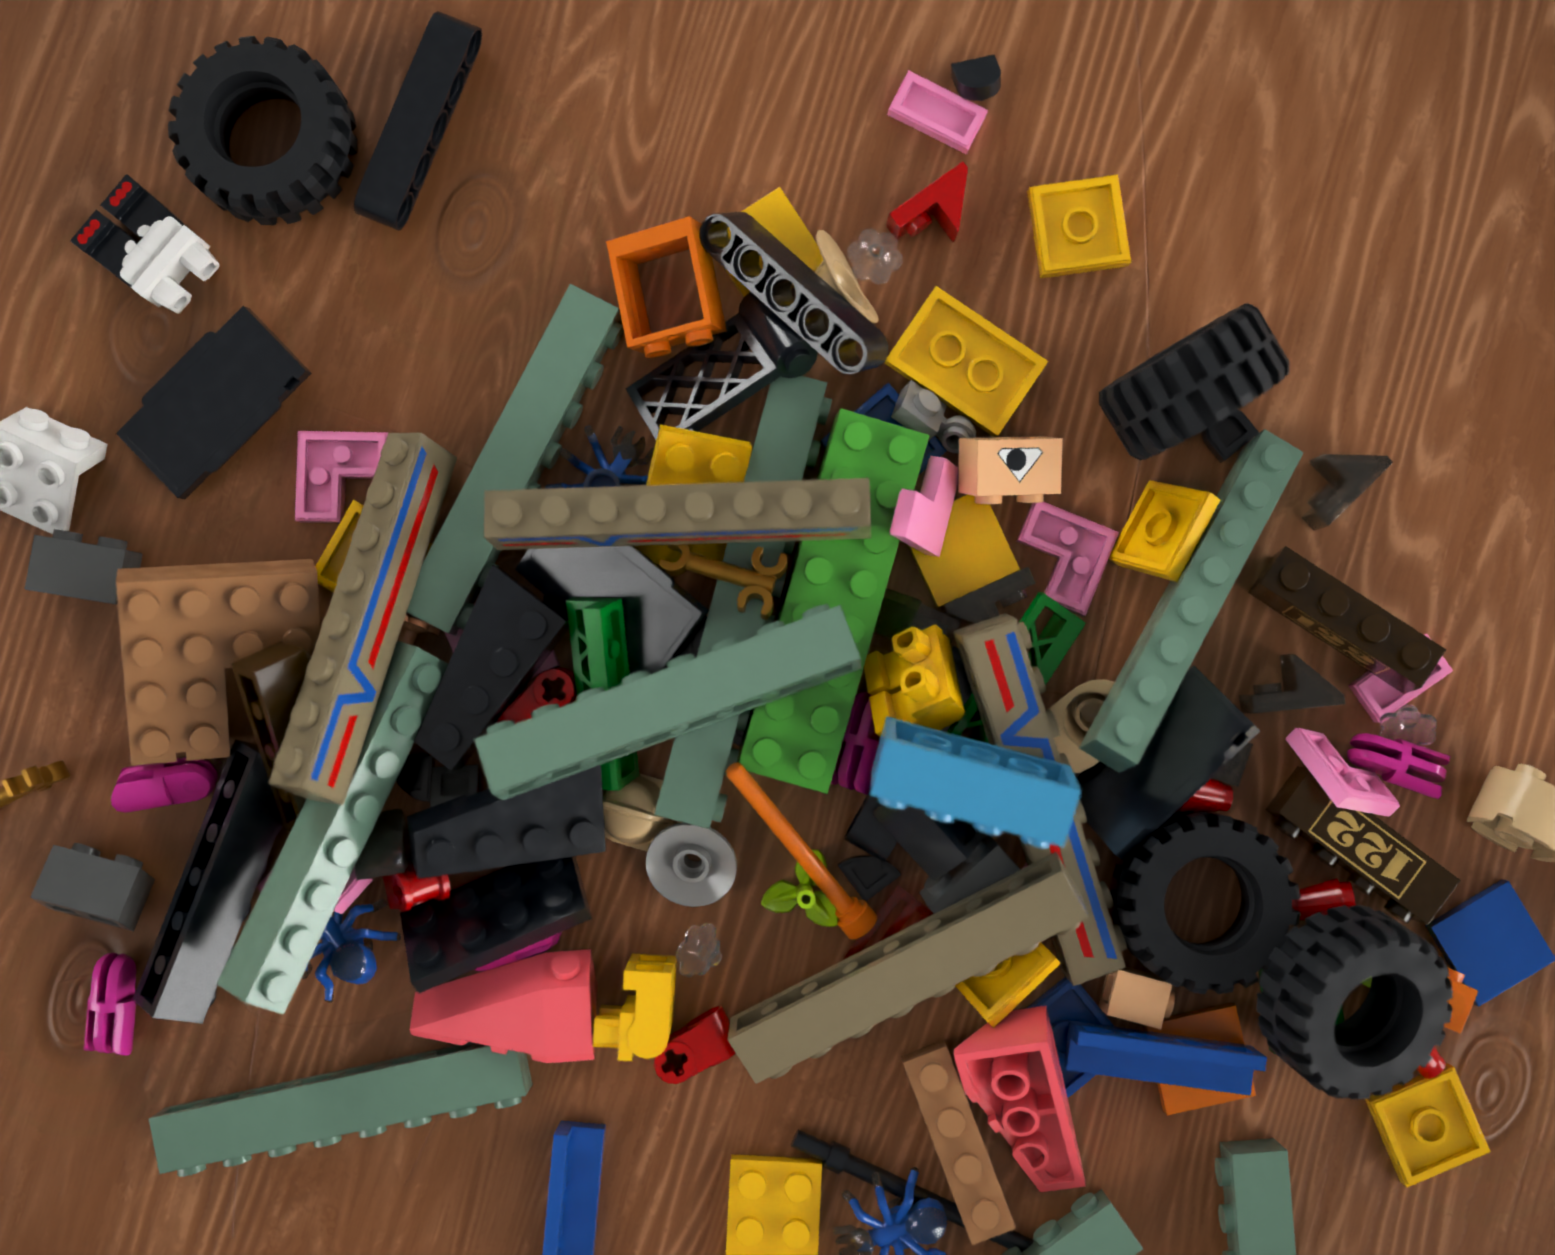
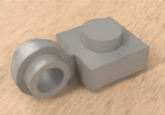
M912 379L900 391L891 417L904 427L930 435L928 441L936 435L939 437L943 447L951 453H959V438L976 437V429L970 419L961 415L948 419L945 418L944 413L947 405L940 401L933 392L922 388Z

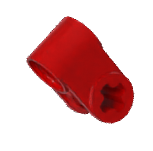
M563 667L542 672L525 692L521 693L510 704L496 723L512 720L517 724L532 718L531 713L540 707L550 704H559V707H563L573 703L577 698L574 672ZM562 678L565 681L562 690L566 696L559 695L551 698L548 693L552 687L548 680L556 681Z
M410 854L393 857L379 863L390 909H399L404 912L410 910L412 906L424 903L431 898L443 900L450 896L448 875L418 879L410 861Z
M722 1005L705 1011L692 1019L687 1025L669 1035L665 1050L654 1058L655 1072L661 1080L668 1084L685 1082L703 1070L718 1065L736 1054L728 1042L730 1020ZM673 1049L677 1055L685 1053L682 1056L681 1067L675 1068L672 1063L664 1065L667 1061L666 1052Z

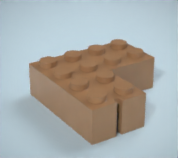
M313 559L117 569L116 591L131 766L176 762V753L186 752V761L230 757L225 669L232 668V663L280 641L305 649L312 658L320 635L318 579Z

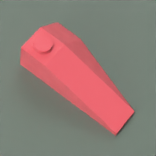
M591 949L546 952L437 985L421 993L415 992L410 1023L411 1035L461 1046L468 1042L488 1045L491 1048V1052L505 1055L508 1050L531 1054L532 1060L544 1063L594 1060L595 1047H593L598 984Z
M1046 1005L1012 1010L994 1028L987 1022L954 1049V1058L965 1094L972 1103L977 1102L988 1116L990 1127L995 1133L1000 1132L1012 1148V1156L1039 1192L1086 1187L1059 1056Z

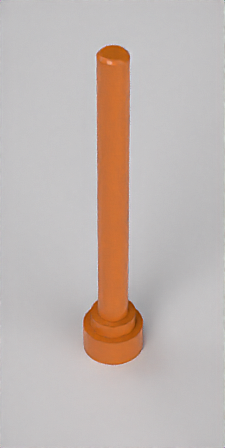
M740 762L731 764L726 770V776L836 908L835 915L838 918L837 925L849 939H858L867 934L877 921L876 913L865 900H858L857 897H850L744 766Z

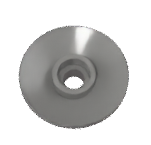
M678 823L663 829L652 840L646 855V871L652 885L662 896L679 905L699 907L712 904L728 893L736 877L737 859L728 840L711 827L710 829H705L686 823ZM686 854L697 855L701 860L692 861Z

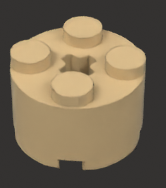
M1518 764L1515 771L1494 766L1485 779L1467 817V822H1473L1471 828L1475 832L1505 849L1516 852L1518 847L1532 849L1534 851L1530 858L1544 862H1555V786L1544 781L1545 773L1526 764Z

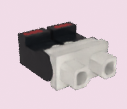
M128 174L123 177L100 206L141 238L140 241L137 242L98 210H95L70 240V242L99 262L140 296L157 307L162 305L177 314L183 311L192 297L188 291L179 285L185 276L191 271L202 281L210 279L220 267L218 261L208 250L211 246Z

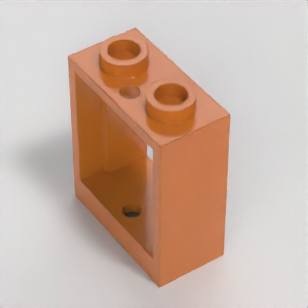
M690 216L606 241L627 348L643 353L646 358L668 355L672 352V346L683 343L691 347L705 345L713 341V335L727 331L712 256L706 252L700 241V227L702 223ZM690 249L704 319L651 334L637 265Z

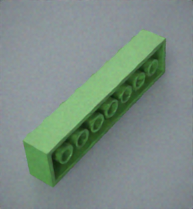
M842 408L835 415L816 480L869 478L871 538L799 541L776 621H783L787 625L803 619L802 614L813 607L827 604L831 609L840 605L860 655L862 669L751 709L737 762H740L748 772L828 794L900 541L890 534L899 493L902 489L914 491L930 435Z

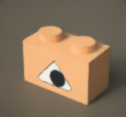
M1044 436L959 438L958 493L975 496L974 503L1001 504L1002 495H1016V502L1041 503L1044 502V494H1061L1062 438Z

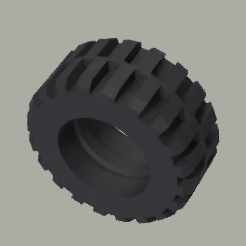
M255 36L240 37L239 45L232 47L228 41L214 46L217 53L208 59L204 54L198 57L193 62L197 67L190 76L184 73L177 84L182 90L180 97L173 96L171 98L169 112L176 118V121L168 123L169 138L176 144L172 152L177 163L186 170V177L221 209L224 211L228 210L238 219L249 222L254 218L261 225L275 226L277 217H281L287 224L301 221L300 213L305 210L315 215L324 209L320 202L329 195L333 199L338 196L342 191L338 181L341 176L350 178L354 168L353 163L348 158V154L355 155L357 153L358 139L352 132L357 126L354 114L347 106L348 101L317 59L312 60L305 50L295 44L289 45L287 48L281 39L273 37L264 38V43L260 44ZM270 99L288 100L299 106L301 111L300 131L295 143L284 156L275 162L259 167L240 166L232 161L229 147L230 136L236 121L244 111L254 104Z
M1245 303L1194 331L1106 386L1099 392V405L1129 455L1141 461L1182 443L1184 440L1193 435L1195 436L1249 404L1255 398L1270 390L1272 386L1281 382L1289 374L1290 362L1259 309L1249 303Z
M1193 811L1184 815L1174 813L1126 857L1122 866L1116 864L1112 877L1118 879L1116 890H1110L1113 906L1116 907L1117 912L1113 916L1114 924L1117 923L1120 927L1129 952L1137 957L1142 965L1164 981L1176 987H1185L1194 993L1206 994L1208 989H1212L1218 994L1231 993L1234 990V984L1239 983L1247 988L1259 982L1256 973L1261 969H1269L1272 962L1269 956L1275 946L1279 949L1287 941L1285 935L1290 924L1299 926L1301 912L1292 909V900L1300 898L1299 886L1297 883L1289 881L1288 875L1294 870L1288 858L1278 855L1279 846L1269 836L1257 832L1258 828L1229 816L1205 811ZM1197 858H1215L1229 865L1238 878L1241 888L1240 910L1234 923L1224 934L1209 942L1191 943L1177 936L1169 927L1164 909L1165 894L1171 879L1185 864Z
M1343 905L1327 909V915L1321 912L1315 913L1305 919L1306 924L1300 929L1293 927L1285 935L1287 941L1280 949L1275 946L1269 956V959L1272 961L1269 969H1263L1259 985L1263 988V992L1257 993V1011L1261 1014L1258 1016V1023L1261 1033L1267 1038V1044L1273 1052L1317 1090H1323L1327 1095L1339 1099L1347 1097L1351 1100L1370 1098V1093L1375 1096H1382L1392 1092L1393 1085L1397 1083L1404 1085L1413 1079L1412 1073L1419 1066L1425 1068L1432 1059L1429 1054L1435 1045L1441 1046L1446 1035L1443 1031L1444 1024L1450 1023L1452 1006L1448 1003V1000L1453 999L1451 980L1447 978L1449 976L1448 968L1443 958L1437 954L1436 948L1428 941L1380 910L1375 911L1368 906L1354 905L1350 906V908ZM1372 977L1369 993L1360 1008L1347 1020L1335 1025L1338 1011L1346 997L1359 984Z

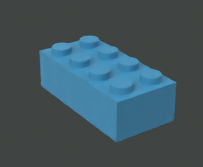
M887 716L871 769L870 795L878 797V802L882 805L900 810L906 809L907 805L926 810L925 814L942 822H954L955 818L973 822L975 829L990 835H1001L1002 831L1021 835L1023 842L1039 848H1049L1050 843L1062 847L1065 846L1081 794V789L1070 765Z

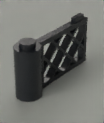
M750 291L741 301L739 313L725 322L726 332L713 335V341L708 344L688 346L627 387L626 391L655 440L657 439L660 424L664 425L668 414L683 415L680 424L676 428L698 432L779 377L795 378L806 374L816 362L818 352ZM738 332L740 333L741 338L736 351H720L723 342ZM693 362H703L698 377L683 376L685 368ZM716 362L731 363L726 378L710 377ZM743 364H761L763 367L762 370L748 379H738ZM656 387H665L660 402L643 400L642 397ZM678 388H693L688 404L672 403ZM706 389L721 390L717 400L709 405L700 404Z

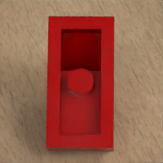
M963 161L889 213L886 227L896 240L906 233L910 237H914L932 223L933 220L930 216L933 215L950 240L955 242L960 227L968 167Z

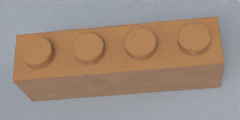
M944 1040L902 1055L904 1067L971 1245L973 1246L1016 1229Z

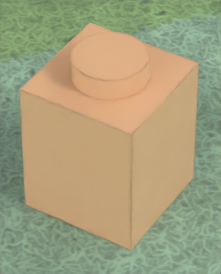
M1126 967L1106 974L1098 1006L1108 1016L1161 1029L1164 1018H1169L1172 1014L1175 993L1171 991L1172 984L1164 981L1159 976Z

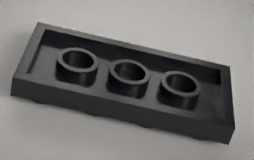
M576 856L510 865L451 890L449 898L443 900L430 899L412 907L410 910L400 912L411 984L418 993L424 992L592 919Z

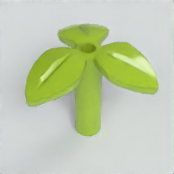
M812 849V851L816 854V856L827 868L826 860L822 852L819 849ZM798 862L794 869L800 884L796 886L788 881L780 880L770 886L761 900V905L774 913H789L798 904L801 908L805 909L806 917L815 924L824 927H835L838 923V918L835 915L836 908L822 891H814L815 882Z

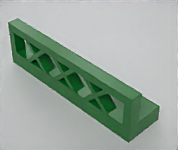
M1038 592L1019 622H1024L1031 638L1032 648L1027 653L1031 666L1039 668L1046 686L1086 625V622L1045 593ZM1045 607L1053 615L1037 638L1035 621ZM972 693L964 705V716L952 724L947 733L960 736L965 728L980 725L972 739L988 743ZM977 711L979 718L972 719L975 712Z
M573 597L566 600L576 697L589 689L603 687L607 691L623 685L622 679L630 674L622 598ZM637 751L601 764L602 790L619 791L640 776Z

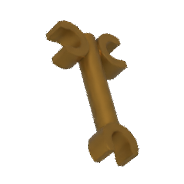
M687 544L667 545L669 549L682 554L677 562L660 560L659 567L670 576H679L688 570L745 587L737 598L738 612L744 613L748 601L757 598L764 603L761 610V619L767 620L771 616L773 611L771 595L776 580L781 578L786 572V554L781 553L778 563L774 567L768 568L761 564L764 555L763 547L757 546L751 557L753 570L690 552Z
M57 761L39 768L37 766L28 767L21 770L22 774L2 780L0 808L35 790L37 792L47 790L52 787L51 784L70 778L71 775L64 761Z

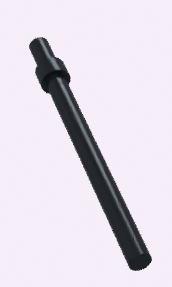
M799 1129L796 1131L791 1147L823 1161L822 1167L837 1174L844 1171L876 1187L882 1186L884 1191L904 1200L907 1180L850 1154V1148L836 1141H832L829 1144ZM915 1185L913 1204L921 1199H936L945 1208L947 1220L965 1228L956 1203ZM1014 1230L988 1239L1008 1249L1018 1247L1021 1252L1028 1249L1034 1242L1033 1239Z

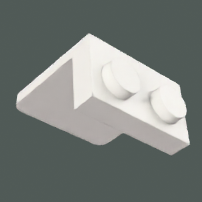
M28 407L0 421V510L53 534L54 529L69 531L79 475L105 459L107 443L91 437L82 429L72 428L50 418L43 411Z

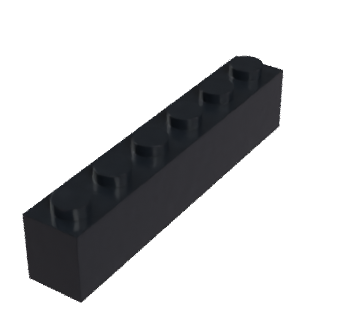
M238 739L234 741L230 757L226 761L133 997V1000L152 1018L203 1024L207 1011L216 998L217 981L234 949V942L242 922L249 914L250 902L258 881L266 871L267 858L274 840L282 830L283 823L257 744Z

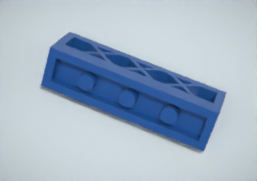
M1069 1020L1063 1066L1068 1071L1251 1096L1254 1070H1266L1267 1057L1251 1045Z
M561 1120L554 1133L542 1255H594L606 1124Z

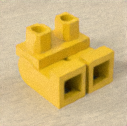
M936 624L921 631L913 626L892 637L894 651L885 655L875 651L867 655L864 673L868 693L873 695L869 697L875 734L881 737L886 716L936 730L950 726L964 716L965 710L950 640Z
M631 954L624 970L623 990H636V995H627L623 1006H600L599 1015H596L594 1020L593 1047L618 1048V1061H632L634 1054L644 1059L655 1058L662 1054L667 1046L674 1020L677 956Z

